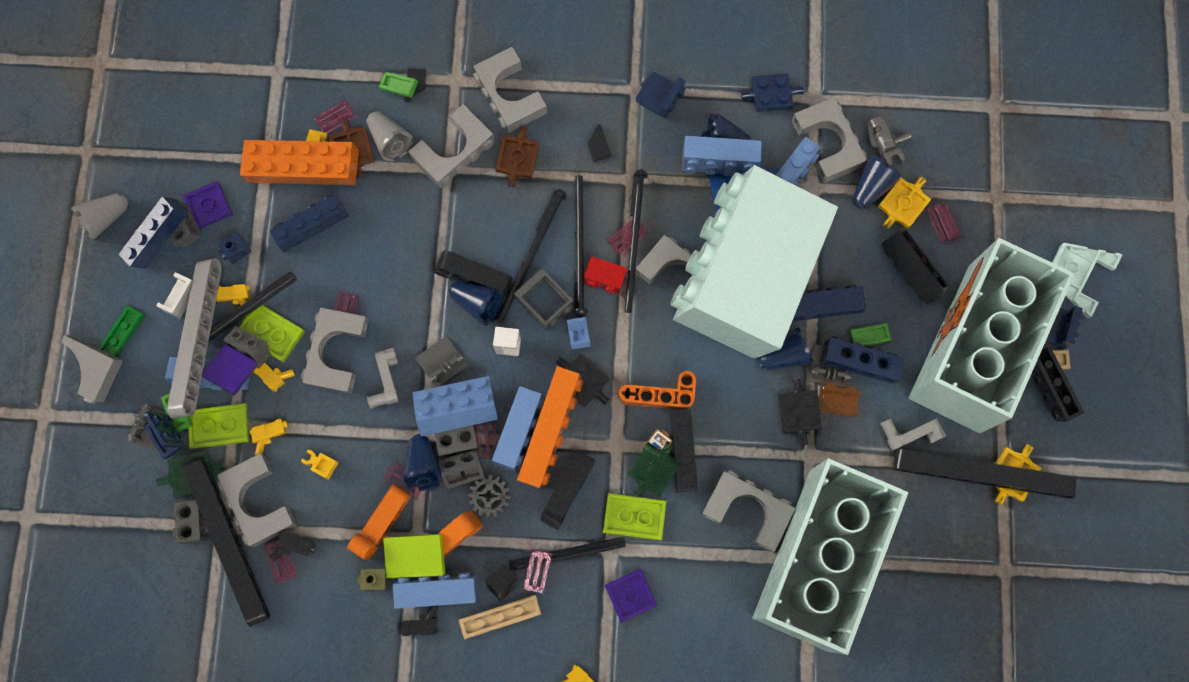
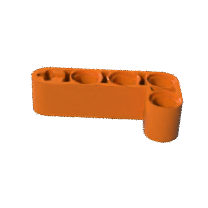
M690 371L682 372L677 381V389L624 385L619 390L618 398L622 404L629 406L688 410L692 407L695 400L696 377ZM688 377L691 379L692 384L684 385L681 379ZM629 391V395L634 396H629V399H625V395L622 394ZM636 392H639L637 397L638 400H635ZM647 392L651 394L652 399L644 401L641 395ZM667 394L670 396L671 401L665 403L661 400V396ZM687 396L690 399V403L682 404L680 398Z
M396 484L392 485L361 533L355 534L351 539L347 549L363 560H370L410 500L411 494Z
M473 510L462 513L438 533L442 534L444 557L466 538L473 536L484 527V524Z

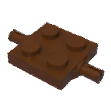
M348 119L341 120L343 131L329 136L330 141L353 142L359 149L356 179H360L359 176L363 178L361 167L375 162L366 127L353 129L350 128Z
M520 127L519 136H503L496 172L510 176L507 184L509 187H511V184L512 187H515L517 177L533 178L540 143L526 138L527 127Z

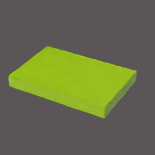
M264 305L248 314L239 326L240 329L266 341L271 356L283 363L305 333L302 328Z
M246 403L196 409L195 413L190 416L193 426L188 428L189 449L191 450L250 442L248 407Z
M608 493L603 533L662 541L667 501Z
M442 534L383 538L386 578L445 575Z

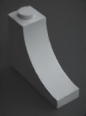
M64 335L61 343L72 350L81 369V383L77 394L83 396V400L91 404L104 402L123 360L75 336Z

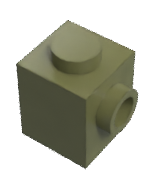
M361 569V574H358L357 584L360 586V590H388L386 569Z

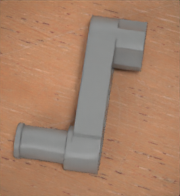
M394 347L375 353L385 390L383 391L384 393L367 397L370 409L384 404L390 405L399 402V396L390 366L399 364Z
M892 419L880 423L892 451L925 435L930 444L946 437L938 419L930 421L903 435L898 433Z

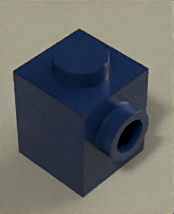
M237 231L217 244L221 249L218 251L224 261L228 259L232 264L252 252Z

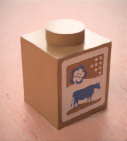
M657 429L643 446L642 450L658 462L672 444L671 435L663 429L661 431Z

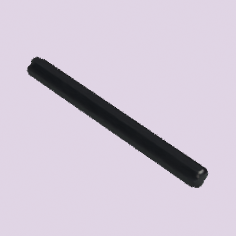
M288 272L211 326L208 342L297 281L294 273Z
M618 537L510 560L509 568L515 571L624 548L626 546L625 538Z

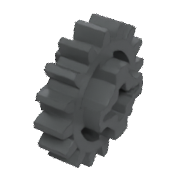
M489 475L488 480L485 477L481 478V482L475 480L476 487L470 486L473 493L468 494V497L472 498L468 502L469 505H475L472 510L474 512L479 510L480 517L485 513L487 519L490 518L491 514L498 517V511L505 513L503 507H509L506 500L511 499V496L506 495V493L510 492V489H504L506 482L499 483L500 477L493 480L492 475ZM494 484L501 489L502 493H496ZM486 485L482 492H478L482 486ZM489 492H491L493 496H496L494 498H491L490 502H488V500L483 497L485 495L487 496ZM477 500L485 503V509L479 506ZM501 502L498 507L493 509L495 503Z

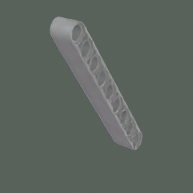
M216 258L197 262L195 266L167 406L169 416L174 419L192 416L196 410L222 272L221 263Z

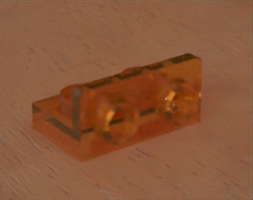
M826 383L819 389L820 412L856 417L861 391H856L855 387L847 386L844 389L838 388L836 384Z

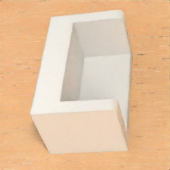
M175 272L173 276L178 280L164 305L157 303L156 306L180 319L188 305L192 280Z
M495 327L493 341L495 353L519 356L521 344L519 329Z

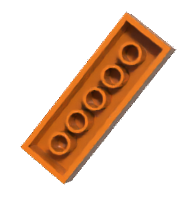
M244 140L240 176L248 183L356 185L359 149L353 142Z
M556 367L518 475V481L538 488L548 485L551 474L548 473L550 466L554 467L558 455H555L557 447L561 448L564 437L561 436L563 429H567L570 423L569 412L570 410L574 411L577 403L575 398L576 392H580L584 381H582L579 373Z

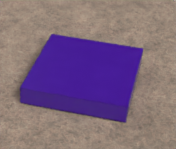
M218 181L183 195L199 229L233 215Z
M225 344L203 371L202 377L235 396L256 369L258 363Z
M641 569L605 584L620 622L657 606Z

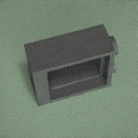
M540 269L514 293L515 299L545 330L549 327H555L559 322L558 319L563 314L566 316L573 310V299L543 269ZM544 282L565 303L546 321L525 300Z

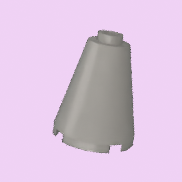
M380 111L369 114L366 122L380 156L386 161H394L393 158L397 156L399 158L403 157L413 144L411 141L413 137L410 132Z
M118 193L74 205L70 209L84 231L87 230L88 236L93 240L128 209L127 205L129 203L123 194L119 196Z

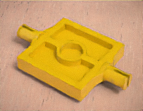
M919 177L915 184L908 183L903 178H900L879 204L878 208L889 216L885 223H883L884 227L889 223L886 229H890L894 222H898L909 229L930 202L931 198L926 196L921 190V187L926 183L925 179L921 182L923 177Z
M1028 444L1025 445L1022 453L1014 452L1008 447L1004 448L996 462L999 465L1037 471L1042 469L1028 458L1034 449ZM996 487L1000 492L995 502L1003 505L1007 496L1023 502L1028 492Z

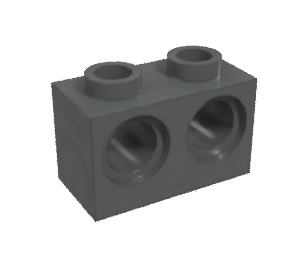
M181 203L188 211V214L169 239L173 246L186 248L201 238L202 234L189 205Z
M236 326L223 339L224 344L258 363L256 368L258 369L271 356L266 341Z
M474 425L434 433L440 458L454 456L473 449L479 450ZM464 433L471 434V439L468 442H462L461 440ZM446 437L452 438V443L449 446L442 445V441Z
M477 449L439 460L441 476L446 489L485 477Z
M196 501L174 503L172 518L175 520L173 538L176 540V543L188 544L206 541V525ZM187 508H190L191 514L189 517L186 518L184 514L185 510ZM191 527L192 534L187 538L186 530Z

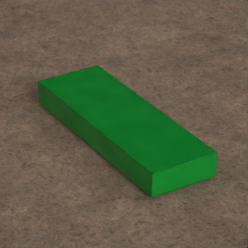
M127 305L98 348L118 357L145 315Z

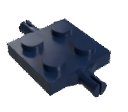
M788 73L752 76V91L741 92V99H753L756 112L793 109V95H803L804 89L803 87L792 88Z

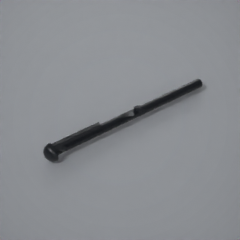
M643 169L636 170L633 175L630 217L633 216L632 248H629L625 313H632L644 179L648 178L647 172Z
M578 175L576 176V271H574L573 313L576 317L582 318L587 315L588 310L584 309L583 176Z
M561 189L554 191L536 228L538 233L528 252L525 262L522 261L516 279L496 317L497 321L503 323L515 298L514 293L519 289L561 201L567 198L565 191Z

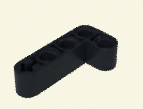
M443 251L440 254L434 270L435 274L444 278L452 276L467 283L498 289L503 292L504 296L507 295L512 281V277L503 272L450 251Z
M581 451L576 453L545 506L540 519L541 522L556 530L559 529L596 459Z

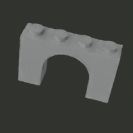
M513 47L474 65L475 73L473 74L476 83H481L483 87L481 91L484 97L490 99V107L493 113H498L500 117L498 121L501 127L506 128L508 133L547 114V106L538 91L518 101H507L496 92L498 84L504 78L522 70L521 61Z
M835 97L794 113L792 123L799 136L816 129L826 128L834 131L841 139L842 150L835 155L820 160L816 166L823 184L858 170L865 165L867 161L866 152L859 146L858 137L855 133L853 134L848 118L844 117L842 106L836 101Z
M464 104L450 115L451 123L467 139L466 146L460 154L450 158L441 157L434 153L423 140L408 151L410 158L439 188L450 184L456 174H461L471 161H476L484 150L490 149L494 143L493 133Z
M664 235L637 266L635 274L650 285L665 267L670 265L686 267L692 253L686 248L682 249L679 247L677 241L672 237Z
M320 308V311L315 316V331H312L310 337L312 342L311 348L306 353L307 365L301 374L302 383L352 394L356 375L329 368L323 358V349L330 338L339 334L365 338L369 319L361 315Z
M261 453L217 475L219 478L218 486L227 496V499H225L226 504L235 514L233 517L234 522L243 532L241 534L242 540L250 547H256L278 536L280 532L283 533L298 526L291 509L286 506L259 518L253 517L246 510L244 498L248 488L253 483L274 473L267 457Z
M724 471L701 515L720 524L734 499L747 496L757 500L764 510L765 519L754 543L770 552H774L796 508L792 507V503L786 499L781 498L779 500L773 497L774 493L766 489L763 491L757 489L755 483L749 480L744 482L738 479L739 475L736 473Z

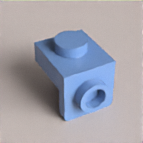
M586 318L567 320L571 349L591 347Z

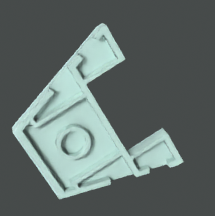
M1062 243L1052 263L1075 273L1065 297L1074 306L1083 308L1082 314L1090 318L1099 302L1084 295L1081 291L1095 263L1113 271L1116 269L1122 254H1113L1105 250H1092L1084 246Z

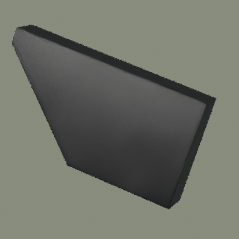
M408 69L407 77L418 81L413 97L425 90L426 69ZM405 97L406 102H410L412 99Z
M600 124L597 125L588 142L594 162L611 157V152Z

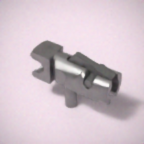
M884 116L871 119L867 124L871 147L879 150L880 159L884 160L883 163L887 166L892 165L891 159L895 160L897 165L904 163V154L897 144L911 140V134L906 133L898 137L893 136L891 127Z

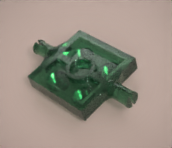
M667 441L662 450L648 442L631 467L628 475L639 484L634 492L635 495L638 494L637 497H642L645 490H650L660 497L681 466L679 462L669 455V452L674 447L671 442Z
M207 450L167 460L169 467L168 476L157 478L156 482H158V487L170 484L173 496L176 499L190 496L193 493L183 472L182 463L202 455L213 477L214 472L225 470V467H223L225 464L222 462L212 465Z

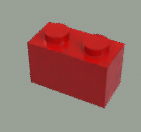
M591 256L584 275V282L589 287H600L607 293L615 294L616 292L620 294L627 274V268Z

